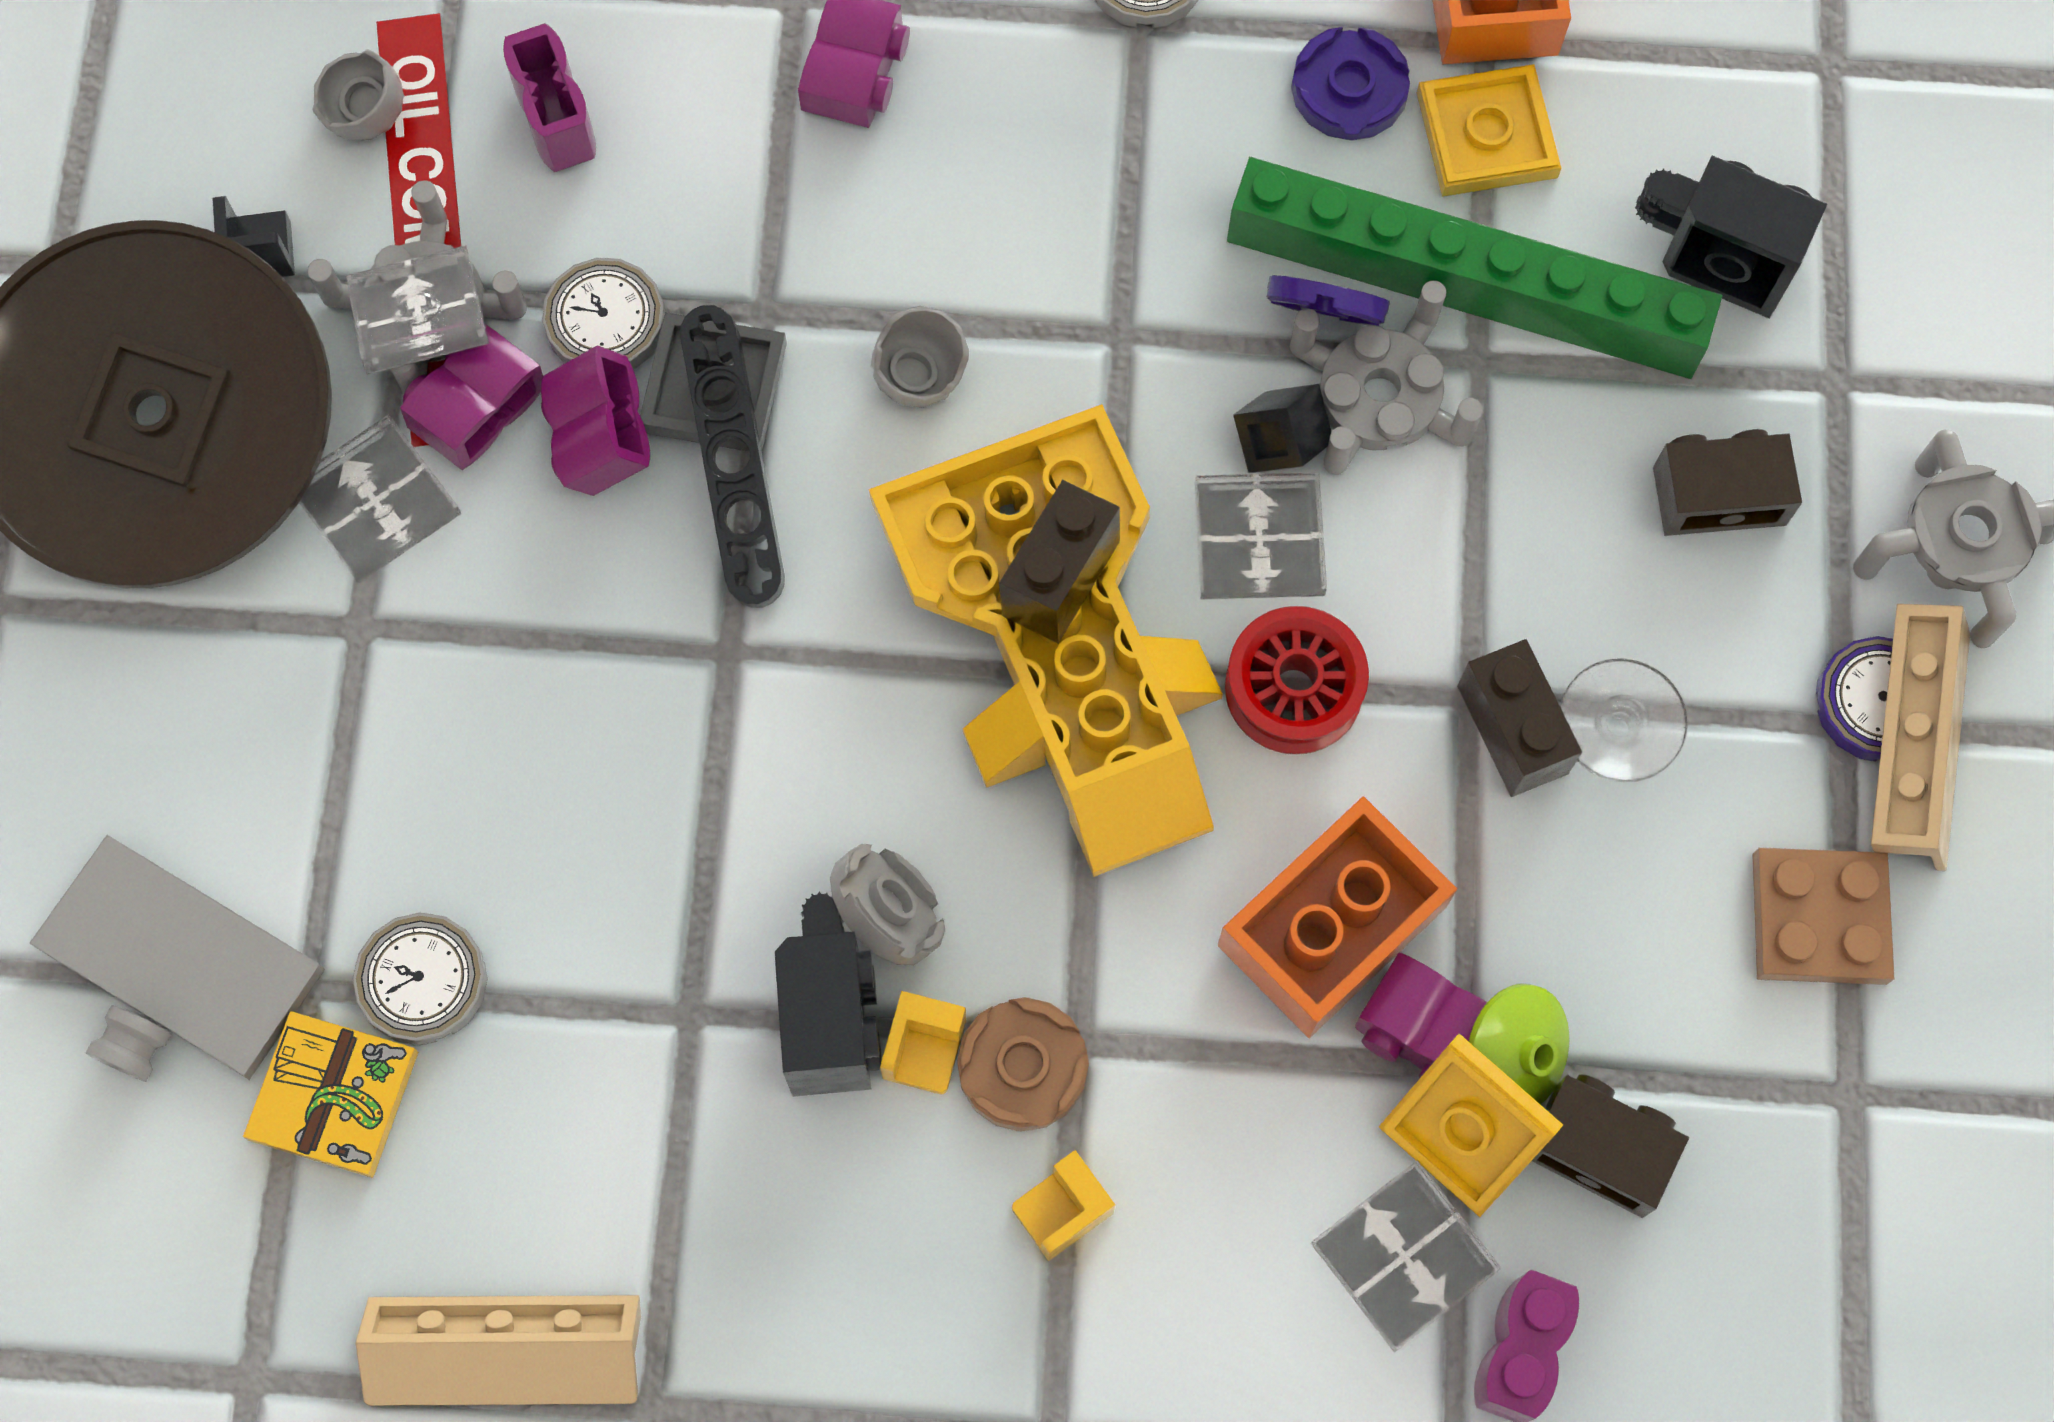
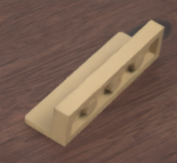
M1897 604L1871 846L1874 852L1931 856L1935 869L1946 871L1970 631L1963 606Z
M639 1295L368 1297L355 1342L364 1402L370 1406L633 1404L637 1401L638 1396L635 1351L641 1320Z

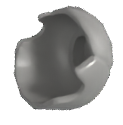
M367 49L362 53L344 54L324 66L314 84V106L312 110L322 124L337 136L347 140H372L389 130L402 112L404 98L402 84L394 68L375 52Z
M917 306L896 313L887 321L872 352L871 367L874 369L873 377L879 389L898 404L925 408L948 398L949 394L959 384L969 360V348L961 326L945 312Z

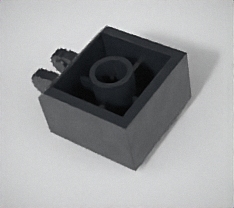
M1712 155L1699 182L1679 173L1672 174L1671 170L1665 171L1664 168L1661 171L1656 169L1655 173L1651 172L1645 180V186L1641 196L1639 195L1636 201L1635 209H1637L1636 215L1641 217L1640 220H1644L1646 224L1651 223L1652 227L1674 236L1662 261L1670 277L1691 286L1723 295L1722 299L1770 319L1804 259L1827 207V203L1813 198L1806 190L1798 186L1782 185L1758 175L1741 162L1725 161Z
M819 891L816 895L811 894L812 896L809 899L806 898V903L802 904L803 911L801 915L804 917L801 920L803 936L787 937L774 952L782 1068L792 1097L871 1090L870 1071L880 1070L882 1061L880 1034L877 1029L876 1016H865V1006L877 1005L874 965H872L871 950L859 951L855 931H844V926L842 925L844 921L833 898L827 892L826 894H821Z

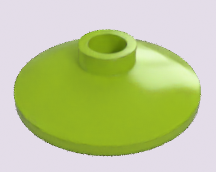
M1515 984L1501 990L1486 1003L1473 1025L1468 1042L1541 1105L1554 1091L1566 1066L1570 1041L1568 1021L1560 1002L1552 993L1542 987L1531 984Z

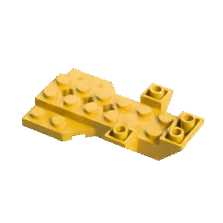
M1102 404L869 489L872 505L915 606L993 635L1014 683L1012 688L963 728V734L986 788L1046 766V757L1069 810V821L1094 877L1214 831V825L1192 751L1176 716L1220 700L1223 693L1198 640L1140 636L1118 589L1150 519V506ZM1063 479L1120 507V542L1058 644L1002 616L999 582ZM1013 504L1014 510H1020V512L1013 515H1005V513H1000V507Z

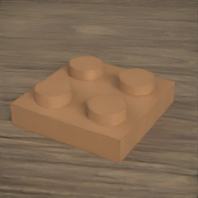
M1758 848L1752 854L1757 980L1887 985L1894 980L1888 853Z

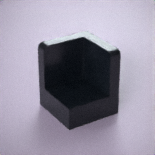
M226 196L212 198L215 233L228 237L250 249L266 261L281 277L295 275L291 221L285 210L236 216Z
M1319 384L1266 391L1233 414L1248 473L1303 467L1328 446L1331 428Z

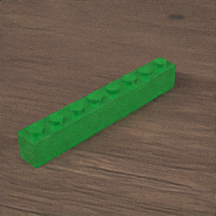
M1250 156L1231 209L1227 242L1418 299L1425 283L1438 281L1446 288V297L1443 303L1445 307L1688 379H1692L1708 349L1723 296Z

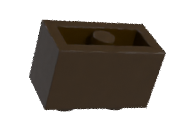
M1752 429L1739 432L1731 438L1707 440L1706 436L1700 434L1685 435L1672 440L1670 443H1666L1653 466L1664 536L1787 526L1802 504L1790 433L1768 435V432L1765 430Z
M1062 479L999 582L1002 616L1059 644L1120 542V507Z
M1527 639L1469 661L1457 687L1510 797L1568 775L1581 756L1582 750Z
M1580 1074L1577 1079L1566 1075L1556 1085L1545 1106V1109L1560 1121L1563 1126L1532 1161L1621 1208L1644 1218L1657 1209L1690 1137L1675 1130L1676 1122L1665 1113L1644 1105H1640L1636 1110L1614 1099L1615 1091L1606 1083L1588 1075Z

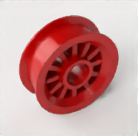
M1288 606L1269 611L1247 625L1233 646L1225 678V696L1228 708L1240 729L1249 738L1265 748L1285 754H1307L1322 750L1342 738L1352 727L1359 714L1369 682L1367 657L1363 646L1353 631L1341 620L1325 611L1306 606ZM1289 641V650H1286L1281 642ZM1301 641L1311 643L1308 650L1301 648ZM1320 648L1327 653L1321 658L1317 656ZM1267 649L1271 656L1263 653V651ZM1251 666L1260 672H1250ZM1336 666L1338 667V670H1339V671H1329V670H1331L1332 668H1334V667H1336ZM1290 670L1303 672L1311 680L1312 686L1305 690H1293L1282 682L1280 675ZM1253 689H1264L1257 694L1253 691ZM1333 689H1342V694ZM1274 702L1276 706L1272 712L1265 708V706ZM1322 704L1330 708V710L1326 712ZM1285 710L1292 712V720L1281 718ZM1306 710L1312 719L1304 721L1303 711Z

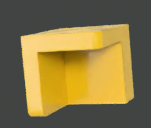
M901 991L880 1065L882 1079L937 1094H945L949 1087L967 1021L966 1007Z
M1076 1150L1053 1165L1052 1175L1021 1196L1012 1205L1013 1213L1048 1261L1113 1215L1115 1203Z

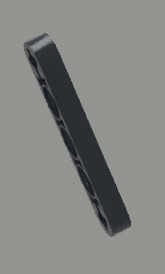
M702 305L692 309L684 317L680 327V339L725 582L729 592L741 604L751 608H763L772 604L781 595L785 585V574L740 333L736 323L724 309L715 305ZM713 321L718 330H726V335L718 337L716 341L718 356L722 363L728 362L733 358V367L712 366L698 373V365L711 366L708 350L702 341H694V336L703 333V323ZM717 380H729L738 389L736 404L726 412L711 411L704 402V394L707 387ZM729 440L744 442L750 451V459L747 465L736 473L721 471L715 462L718 448ZM742 500L756 503L761 511V521L758 527L748 534L734 533L727 524L729 509L735 503ZM767 539L768 549H755L758 566L763 571L772 572V579L762 582V593L753 595L752 590L748 586L739 585V577L746 576L749 571L747 557L742 551L732 556L731 547H752Z

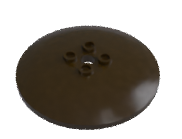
M135 220L88 229L61 240L22 265L0 287V531L26 554L55 571L89 583L118 588H155L195 580L223 569L263 543L283 524L310 486L323 455L331 419L332 389L324 345L313 319L290 285L266 261L232 239L208 229L185 223L161 220ZM150 396L163 397L166 402V411L163 418L153 425H140L136 417L139 404Z

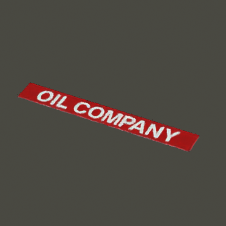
M441 14L377 21L379 56L394 68L401 81L404 93L402 112L392 127L385 132L395 245L400 246L420 241L422 218L412 197L411 190L417 182L425 180L435 186L447 215L444 244L462 250ZM445 358L428 362L427 375L442 366L446 361ZM410 430L411 447L429 445Z

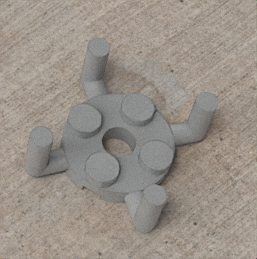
M425 180L417 182L411 190L412 197L422 218L420 241L400 246L389 245L381 249L376 255L374 265L369 270L363 285L341 284L330 262L325 259L312 261L307 269L314 287L326 306L358 310L356 293L469 264L482 324L485 318L520 319L527 311L524 296L514 273L507 270L498 272L492 281L496 294L485 293L480 276L469 256L462 250L444 244L447 215L435 186ZM446 353L390 367L402 393H405L410 383L418 376L427 375L428 362L444 359Z
M1429 281L1424 284L1415 313L1403 333L1384 329L1381 326L1367 325L1360 328L1356 334L1342 341L1334 350L1316 340L1320 317L1316 311L1307 308L1300 310L1296 314L1289 345L1290 351L1295 357L1322 371L1320 389L1329 424L1333 429L1324 457V467L1329 473L1334 475L1343 473L1360 447L1368 450H1386L1387 446L1402 443L1408 445L1419 440L1428 430L1457 446H1466L1473 440L1483 414L1482 404L1477 399L1466 398L1460 402L1455 416L1442 410L1440 406L1444 394V368L1441 361L1424 346V343L1437 324L1446 297V288L1442 283ZM1383 378L1394 384L1398 395L1393 400L1387 402L1376 401L1367 394L1364 385L1372 379Z
M1941 430L1916 459L1915 469L1918 474L1927 478L1935 476L1940 469L1942 472L1922 489L1910 505L1907 528L1876 535L1855 560L1853 570L1859 578L1869 580L1877 575L1890 557L1914 553L1921 566L1927 571L1930 581L1936 586L1943 589L1956 588L1972 592L1981 591L1988 613L1972 628L1970 638L1977 647L1988 648L2016 619V611L2007 583L2016 578L2028 565L2039 543L2049 544L2054 540V499L2035 503L2028 491L2016 481L2011 485L2006 480L1994 475L1997 470L1983 465H1967L1956 433L1951 430ZM1964 515H1973L1980 518L1988 527V540L1975 541L1968 538L1960 529L1959 518Z

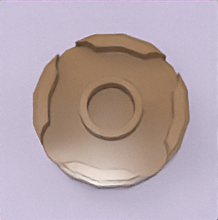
M1027 997L1011 999L1009 1002L1000 1003L995 1007L991 1006L978 1014L963 1035L957 1058L961 1089L973 1109L995 1126L1020 1132L1046 1128L1066 1116L1083 1094L1089 1069L1085 1041L1072 1018L1051 1003Z

